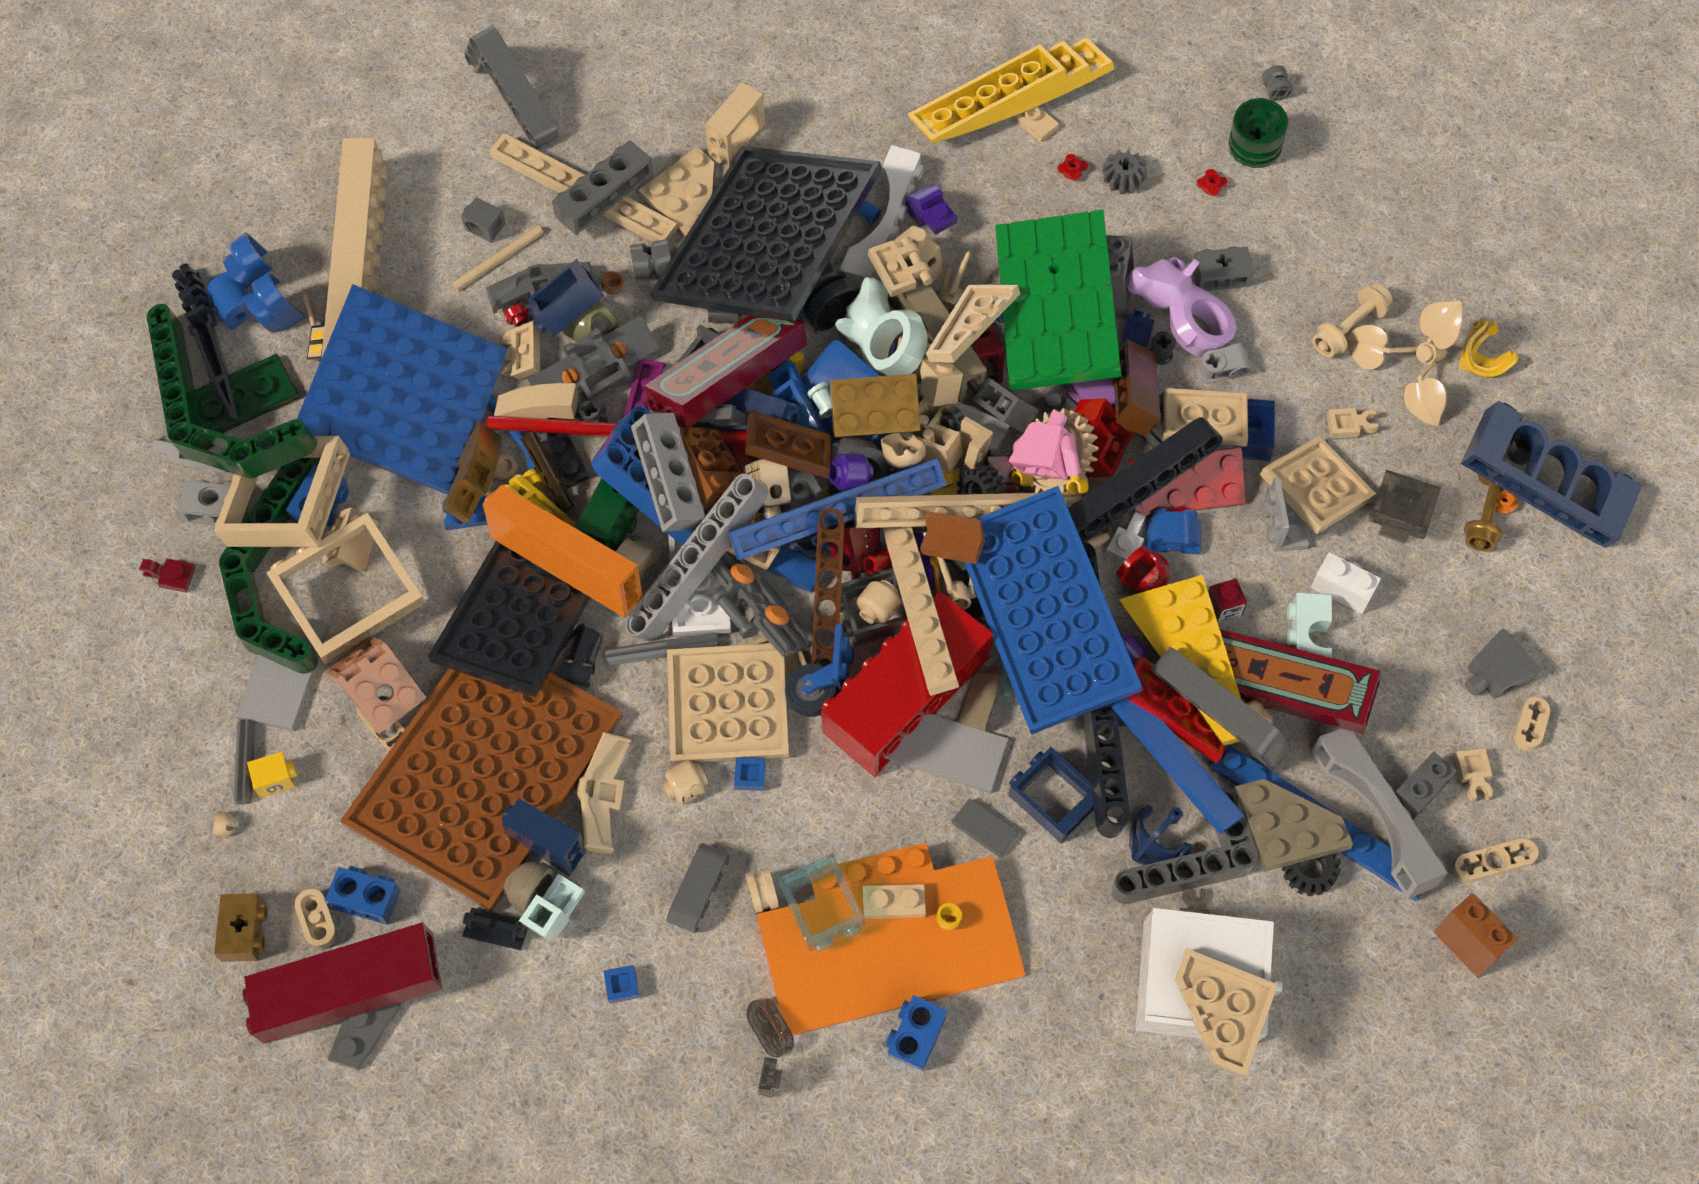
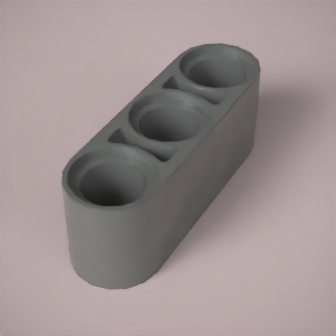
M704 843L699 845L672 902L666 922L693 933L698 931L699 928L696 926L699 919L704 918L711 902L708 899L712 891L715 892L723 876L721 871L724 864L728 865L729 853Z

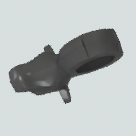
M847 436L831 445L830 463L839 454L859 453L868 457L869 463L873 467V477L869 482L888 476L889 465L885 461L881 450L871 440L862 436ZM787 467L791 501L780 506L781 513L843 491L838 490L830 482L829 475L827 478Z

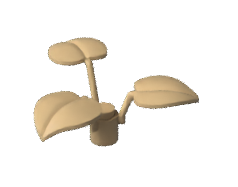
M1463 301L1436 302L1428 305L1421 313L1419 324L1422 333L1429 336L1427 342H1423L1416 347L1387 348L1388 334L1383 328L1376 325L1357 327L1347 337V345L1352 357L1363 369L1367 370L1380 367L1385 360V353L1416 352L1417 358L1422 363L1427 364V366L1418 376V382H1413L1406 386L1404 402L1413 415L1423 422L1434 426L1441 424V418L1447 405V391L1444 384L1433 377L1424 379V377L1431 368L1436 366V361L1444 359L1447 354V348L1457 341L1463 324Z

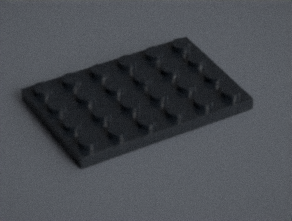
M495 541L429 653V661L536 698L591 597L498 541Z

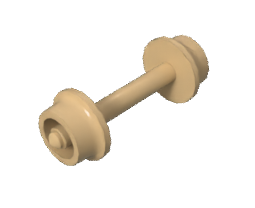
M1374 283L1369 287L1361 288L1357 294L1361 306L1336 327L1330 323L1320 324L1317 333L1312 339L1316 350L1328 358L1345 352L1348 346L1344 335L1368 313H1371L1376 318H1382L1387 314L1388 307L1392 304L1393 300L1386 287L1379 283Z

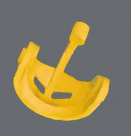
M1481 318L1475 321L1469 328L1458 367L1466 372L1484 377H1492L1504 373L1515 365L1519 356L1516 352L1507 351L1496 359H1492L1478 353L1477 350L1483 341L1490 335L1498 333L1496 321L1488 322L1485 318Z

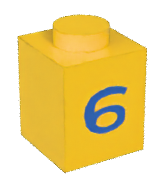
M282 751L247 762L253 788L260 798L295 787L293 778L297 777L298 774L294 761L287 760Z

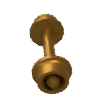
M1504 460L1505 462H1507V463H1509L1510 465L1514 466L1511 462H1509V461H1507V460ZM1478 474L1479 481L1482 484L1488 485L1489 489L1481 519L1469 521L1464 526L1465 542L1474 550L1486 552L1493 550L1496 542L1500 541L1503 536L1499 526L1492 523L1501 487Z

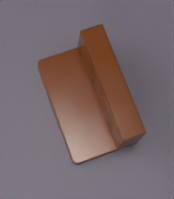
M927 511L925 514L927 531L920 547L922 555L977 564L985 543L982 522L977 519Z

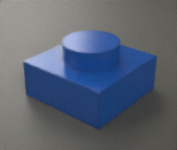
M736 758L734 790L764 791L766 759Z
M634 965L603 971L609 1004L640 998Z

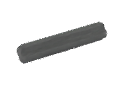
M250 719L239 720L237 723L234 801L236 804L241 805L250 804L252 801V780L247 762L254 759L255 724Z

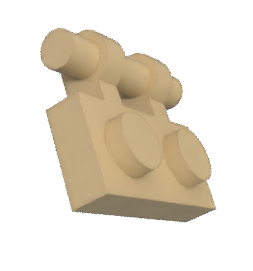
M910 237L901 239L900 244L902 247L897 248L892 240L868 249V257L891 297L915 289V278L921 279L925 286L933 282L929 265L923 262L919 255L920 250L917 244L912 243ZM904 259L910 260L913 266L908 267Z

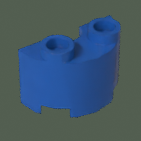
M1164 508L1155 509L1153 516L1146 521V547L1160 553L1179 551L1182 554L1201 555V521L1198 519V513L1194 510L1170 512Z

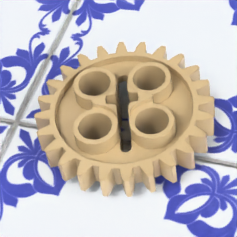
M1064 408L1061 411L1053 409V411L1067 416L1064 428L1076 440L1081 473L1078 475L1079 478H1084L1088 481L1085 476L1086 472L1094 471L1089 466L1090 462L1097 461V458L1092 456V452L1098 450L1097 446L1092 445V442L1097 439L1096 435L1091 434L1094 427L1087 424L1088 419L1082 417L1077 412ZM1045 412L1044 421L1036 418L1035 422L1047 424L1051 414ZM1033 476V483L1027 489L1035 493H1041L1059 486L1061 492H1068L1066 484L1071 478L1067 476V479L1063 480Z

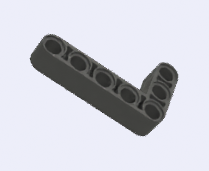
M492 25L470 37L464 52L467 63L476 69L475 73L485 68L529 141L533 140L537 145L535 148L538 149L559 137V131L498 30Z
M1169 647L1151 668L1152 672L1242 742L1250 755L1257 762H1262L1266 769L1273 772L1290 752L1291 748L1283 734L1274 725L1174 648Z
M1221 787L1244 815L1239 822L1232 826V828L1238 830L1240 836H1231L1227 830L1221 835L1216 831L1221 846L1219 848L1120 871L1116 875L1111 889L1114 899L1122 904H1130L1249 875L1257 863L1258 851L1238 793L1233 788ZM1235 856H1245L1249 864H1240ZM1206 863H1216L1219 865L1220 871H1211ZM1186 869L1192 877L1183 878L1178 874L1177 870ZM1158 876L1163 884L1154 885L1149 881L1148 877ZM1127 882L1132 885L1134 891L1125 892L1120 888L1119 884Z

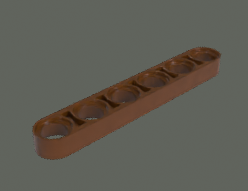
M834 508L825 509L818 518L811 664H817L822 658H828L833 663L834 641L832 644L824 646L818 642L817 636L821 630L829 629L833 632L835 640V627L840 625L844 517L840 511ZM827 513H835L839 517L840 522L837 528L829 530L824 527L822 520ZM834 542L837 545L838 554L836 557L828 559L822 555L821 548L824 543ZM825 571H832L837 576V582L831 588H826L820 583V576ZM824 600H831L836 607L834 614L829 617H825L819 612V605Z

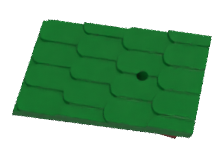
M1104 210L995 225L1000 285H1018L1020 295L1003 311L1010 390L1016 391L1122 377Z

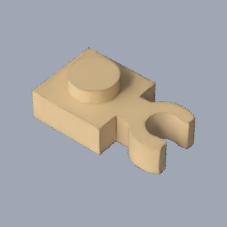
M1356 408L1329 409L1326 416L1331 439L1358 437L1360 430L1365 433H1375L1379 427L1378 423L1371 424L1367 420L1374 419L1376 411L1366 410L1361 415H1357Z
M1486 748L1457 751L1454 754L1460 783L1469 782L1470 787L1467 791L1469 801L1474 802L1476 800V790H1481L1484 793L1485 800H1489L1493 795V790L1485 780H1490L1493 775Z

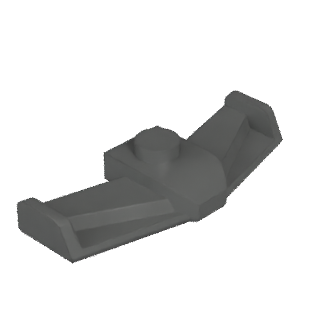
M580 262L597 283L590 262ZM571 263L529 266L521 272L486 287L493 314L529 295L531 297Z

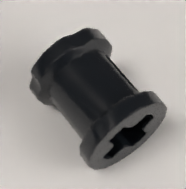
M1157 332L1152 338L1150 351L1155 353L1156 364L1165 365L1173 358L1172 350L1176 346V339L1169 332Z

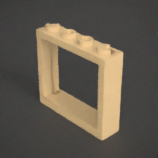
M315 436L317 439L316 449L311 454L303 457H321L298 523H241L258 477L250 479L234 474L220 515L215 523L214 532L227 547H319L350 457L348 448L339 436Z
M368 512L362 516L356 515L350 518L346 523L347 525L339 530L333 529L325 533L321 538L319 547H301L295 556L288 560L283 559L271 566V570L266 572L325 665L425 604L423 596ZM368 530L408 592L322 644L282 580Z

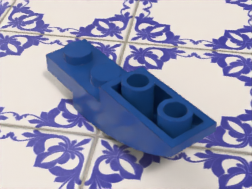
M787 360L768 375L774 389L771 396L801 406L798 425L830 434L825 420L819 417V409L813 406L811 399L807 396L808 392L795 363ZM831 436V445H833L834 441Z

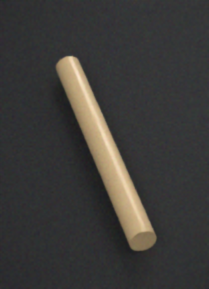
M537 225L452 282L453 286L459 292L542 236L544 231Z

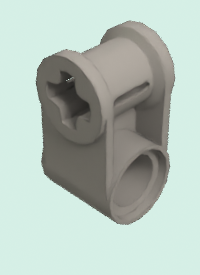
M1237 343L1205 352L1201 363L1197 367L1196 374L1201 381L1214 383L1226 379H1235L1234 376L1241 374L1246 376L1251 373L1252 366L1244 345Z

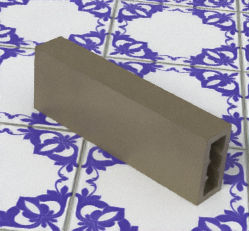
M904 259L908 267L913 266L910 260ZM915 278V289L893 297L888 293L887 301L893 310L909 309L915 311L922 319L928 340L933 343L950 314L930 284L925 286L921 279ZM971 345L953 363L963 373L958 401L965 405L974 401V396L985 381L987 370Z

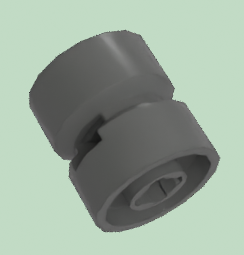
M667 239L652 241L650 246H647L645 243L630 245L636 280L649 278L654 272L658 276L662 275L671 260Z

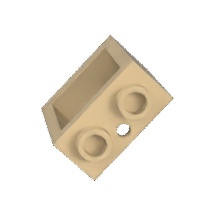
M743 82L705 124L708 155L714 162H722L730 166L742 146H747L765 125L763 93Z

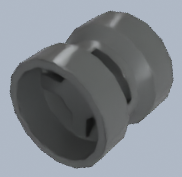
M1276 65L1263 72L1261 77L1264 86L1268 87L1267 94L1270 100H1284L1292 95L1294 88L1292 83L1287 80L1288 73L1284 66Z

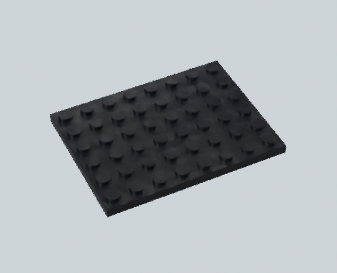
M742 146L650 292L653 301L794 322L881 173L882 166L880 161Z

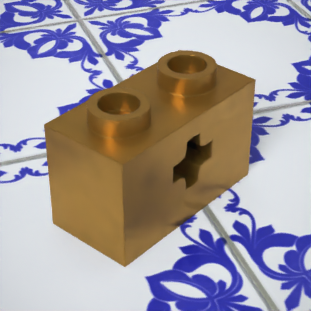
M258 893L220 894L214 954L221 962L258 961L259 952L264 951L265 935L261 933L262 922H266L268 918V906Z

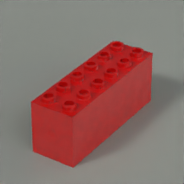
M941 591L933 600L959 684L958 688L930 696L907 619L901 626V631L895 637L890 636L883 643L881 651L875 657L871 656L864 662L861 668L862 671L856 677H849L843 684L842 691L835 698L833 696L828 698L821 708L822 733L874 778L890 762L889 759L884 757L891 755L898 748L903 737L910 735L919 726L922 717L925 714L936 715L991 658L993 633Z

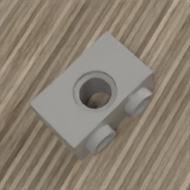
M206 480L185 481L177 509L182 520L187 523L215 525L231 483L215 484ZM217 500L214 504L209 505L210 502Z

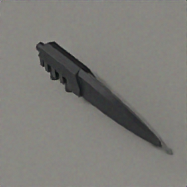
M182 264L179 266V269L172 273V277L177 282L174 285L180 292L178 296L183 302L181 304L182 308L187 312L185 317L190 322L188 325L190 334L196 338L207 370L231 417L238 420V411L230 375L215 329L218 322L209 303L207 291L199 272L192 269L189 264Z

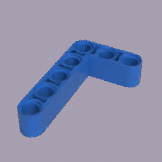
M636 406L617 423L594 456L592 467L597 475L661 528L642 462L633 455L637 445L631 426L643 415L652 413L643 406ZM699 524L691 530L666 533L683 546Z

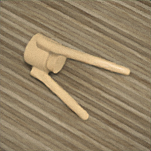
M966 252L955 280L949 288L951 268L946 269L941 293L938 298L948 312H952L964 293L958 285L968 264L971 252ZM989 272L977 285H985L993 276V273Z
M937 557L943 574L942 577L939 572L940 587L943 594L963 610H966L971 605L970 599L976 598V592L971 579H969V587L961 581L952 582L944 558Z

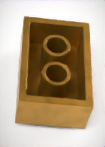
M916 374L829 380L834 437L920 431Z

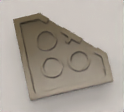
M1265 779L1235 786V791L1240 797L1264 872L1352 848L1353 843L1341 816Z

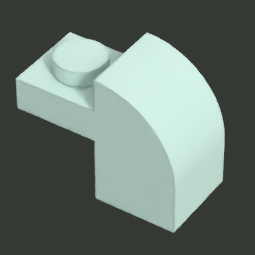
M558 874L543 897L538 895L534 897L519 921L540 936L551 941L562 932L570 919L568 917L585 891Z

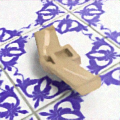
M603 732L584 777L579 779L577 796L581 801L584 847L587 851L608 855L614 852L609 811L617 812L620 810L624 781L614 779L632 738Z

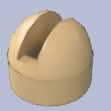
M218 811L214 821L213 835L229 836L233 834L236 828L227 825L237 824L235 817L229 813Z

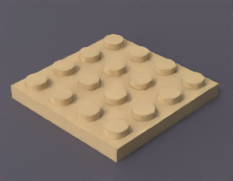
M771 643L667 650L671 764H680L687 760L693 763L735 761L736 758L769 759L789 757L784 656L782 657Z

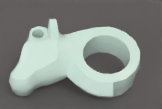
M867 277L862 281L857 297L846 307L845 318L836 321L835 326L849 341L859 345L864 361L874 371L883 376L911 374L921 363L927 349L928 335L922 319L915 311L909 309L891 311L887 302L888 291L883 282L876 278ZM903 331L900 346L888 358L891 343Z

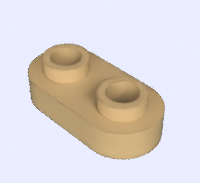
M307 889L302 891L295 900V910L304 937L313 948L325 949L331 946L337 937V929L330 908L325 902L324 895L319 890ZM316 902L317 908L314 911H308V905ZM325 929L327 931L325 937H316L319 930Z

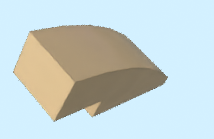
M576 383L533 385L498 396L494 416L574 419L579 399Z

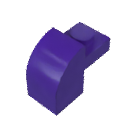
M929 184L906 197L905 206H907V212L919 227L927 224L933 233L937 235L957 223L958 216L944 201L943 192L936 185Z

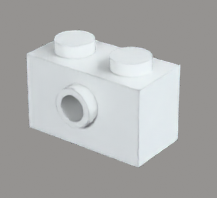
M1329 552L1311 588L1323 595H1332L1333 600L1363 614L1381 578L1362 569L1357 563L1348 562Z

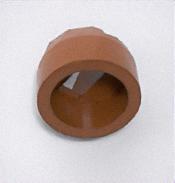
M615 271L606 272L601 282L603 291L608 295L618 294L623 286V277ZM609 281L613 282V287L609 286Z

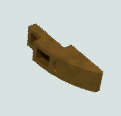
M480 421L476 422L456 465L460 469L442 506V509L463 523L470 521L479 499L487 494L500 455L501 436L488 429Z

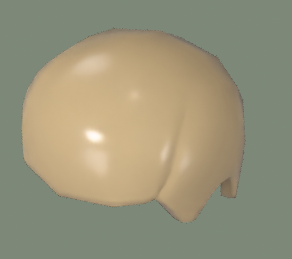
M899 432L886 435L881 439L883 456L890 466L901 469L916 466L925 457V443L918 440L915 435H912L910 440H905Z

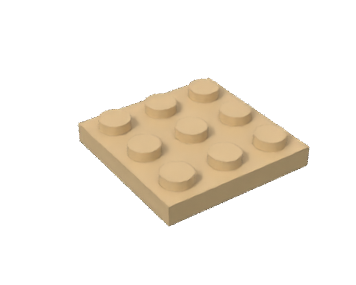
M1320 436L1264 467L1260 473V476L1270 486L1274 478H1280L1285 502L1316 534L1366 505L1376 496V493Z

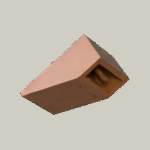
M679 426L683 445L688 454L690 468L696 481L700 501L704 507V514L707 515L735 478L741 475L742 472L718 429Z

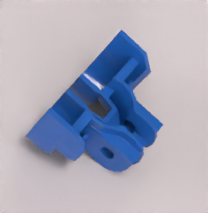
M247 232L231 242V253L223 260L227 271L215 277L207 286V292L211 297L209 303L218 310V319L233 330L254 316L269 332H279L294 326L306 318L276 288L280 281L270 273L273 270L272 267L261 258L268 251ZM252 284L253 292L249 293L247 288Z

